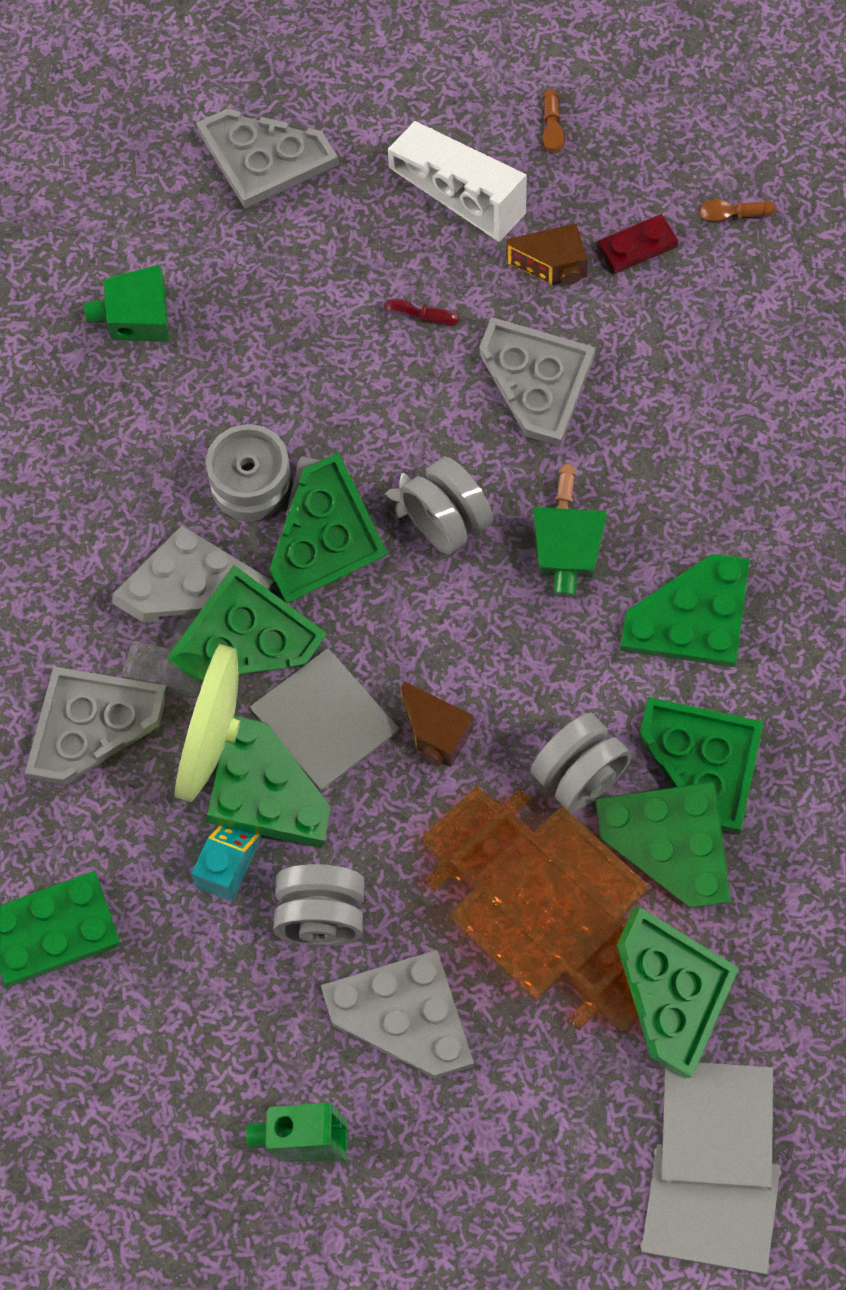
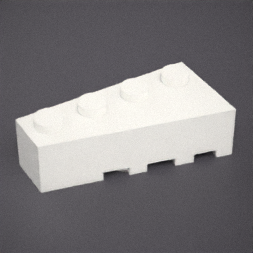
M414 121L388 148L390 169L498 242L526 214L527 174L447 137L432 128Z

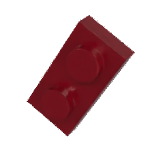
M661 213L598 240V249L613 274H616L678 247L679 240Z

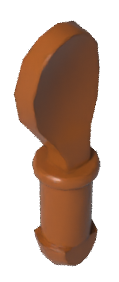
M548 89L545 91L542 99L545 106L544 122L547 124L543 132V144L548 152H557L564 147L566 138L563 129L558 124L561 120L558 108L559 95L554 89Z
M713 199L705 202L700 207L699 214L705 221L714 223L724 222L735 216H738L739 220L745 217L765 216L766 218L776 212V205L769 200H764V202L742 203L739 201L737 206H733L723 199Z

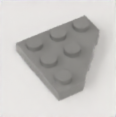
M231 109L223 110L196 123L198 133L244 209L339 165L337 154L320 130L308 128L307 131L290 128L286 122L265 117L256 120L244 117L240 111Z
M491 317L479 347V355L524 435L561 447L594 360L596 347Z
M181 526L113 593L112 604L143 623L157 622L161 616L181 615L182 620L194 619L233 565L237 566L270 592L273 590L274 581L184 526Z
M53 667L25 770L27 779L67 785L158 728L168 693L166 685Z
M438 950L321 985L332 1025L340 1031L355 1036L379 1051L419 1069L420 1072L434 1079L474 1067V1061Z

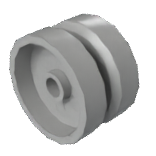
M239 425L231 427L218 435L208 448L205 461L213 499L222 512L236 520L253 522L267 519L282 509L290 497L292 477L286 445L276 433L264 426Z
M443 456L426 469V479L416 476L399 489L403 506L413 523L439 551L450 555L467 542V532L476 535L493 522V512L484 493L469 473L452 458Z
M592 712L581 715L560 730L538 754L530 772L546 789L557 787L555 798L571 814L585 809L608 790L625 771L633 755L617 737L606 739L608 728Z
M307 864L281 870L276 875L275 895L276 899L283 904L274 910V934L283 940L303 945L337 946L358 941L363 933V913L356 907L364 902V877L356 871L332 865Z

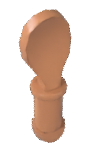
M565 463L558 473L560 475L558 491L554 499L559 503L557 508L569 509L568 504L573 503L572 492L576 469L572 464Z

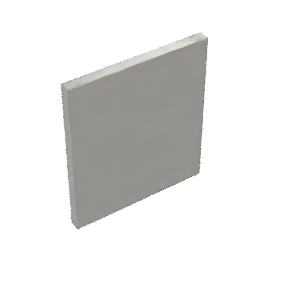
M329 648L322 651L318 656L249 707L261 722L268 723L320 791L327 790L329 785L390 738L396 737L400 731V728Z
M698 1063L691 1078H683L665 1067L661 1182L667 1184L679 1183L771 1190L773 1067Z
M657 1144L654 1149L655 1160L643 1241L640 1243L641 1253L767 1275L770 1269L769 1256L779 1177L782 1174L780 1170L781 1165L772 1164L771 1190L679 1183L667 1184L661 1182L662 1145Z

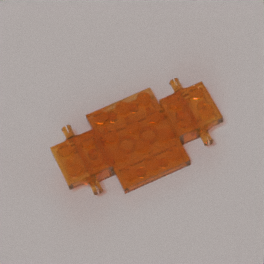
M476 785L421 837V844L436 857L439 866L424 878L423 882L427 887L430 886L431 891L436 892L451 876L461 881L472 891L448 914L449 920L533 1001L537 1002L564 975V980L580 994L584 1002L567 1018L572 1025L575 1023V1028L580 1031L597 1014L609 1021L624 1035L639 1020L617 943L628 921L624 915L649 892L650 886L563 806L533 832L515 815L531 801L522 789H518L513 796L502 804L490 798Z

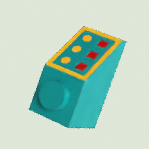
M218 826L208 837L191 873L196 888L233 902L263 835Z

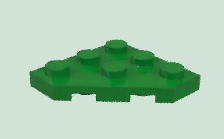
M339 452L305 467L297 485L268 570L283 601L287 604L388 555Z
M711 554L628 609L625 615L620 651L735 667L750 559Z
M233 565L168 654L166 660L196 682L204 681L212 657L220 644L237 649L238 676L301 667L308 662L327 633L237 566Z
M648 697L639 735L640 740L673 788L714 782L717 790L722 832L740 835L764 722Z
M234 716V719L240 720L238 733L234 743H226L220 756L205 823L322 848L331 806L268 723Z
M714 782L596 799L601 839L691 908L732 903L717 790Z
M635 908L629 916L617 947L651 1059L681 1077L691 1078L694 1075L739 968L643 908Z

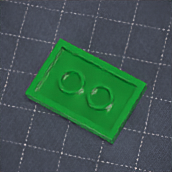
M96 871L0 905V972L6 988L122 946Z

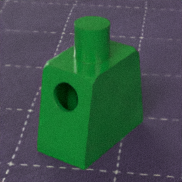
M161 265L106 278L104 280L105 300L84 302L87 324L107 321L111 340L170 341L165 282Z
M534 507V529L539 574L554 575V596L576 597L577 577L593 578L605 529L607 511Z
M331 1103L270 1107L267 1110V1122H251L247 1124L246 1141L248 1147L266 1148L278 1161L347 1162L348 1120Z

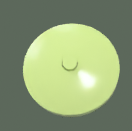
M220 644L212 657L186 736L176 779L175 798L192 802L210 778L226 743L235 742L240 725V720L234 719L239 674L236 648Z

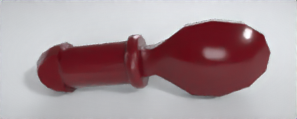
M389 299L384 303V309L411 314L420 318L421 322L429 321L455 326L460 320L457 312L428 307L426 304H423L422 309H418L412 303L403 299Z

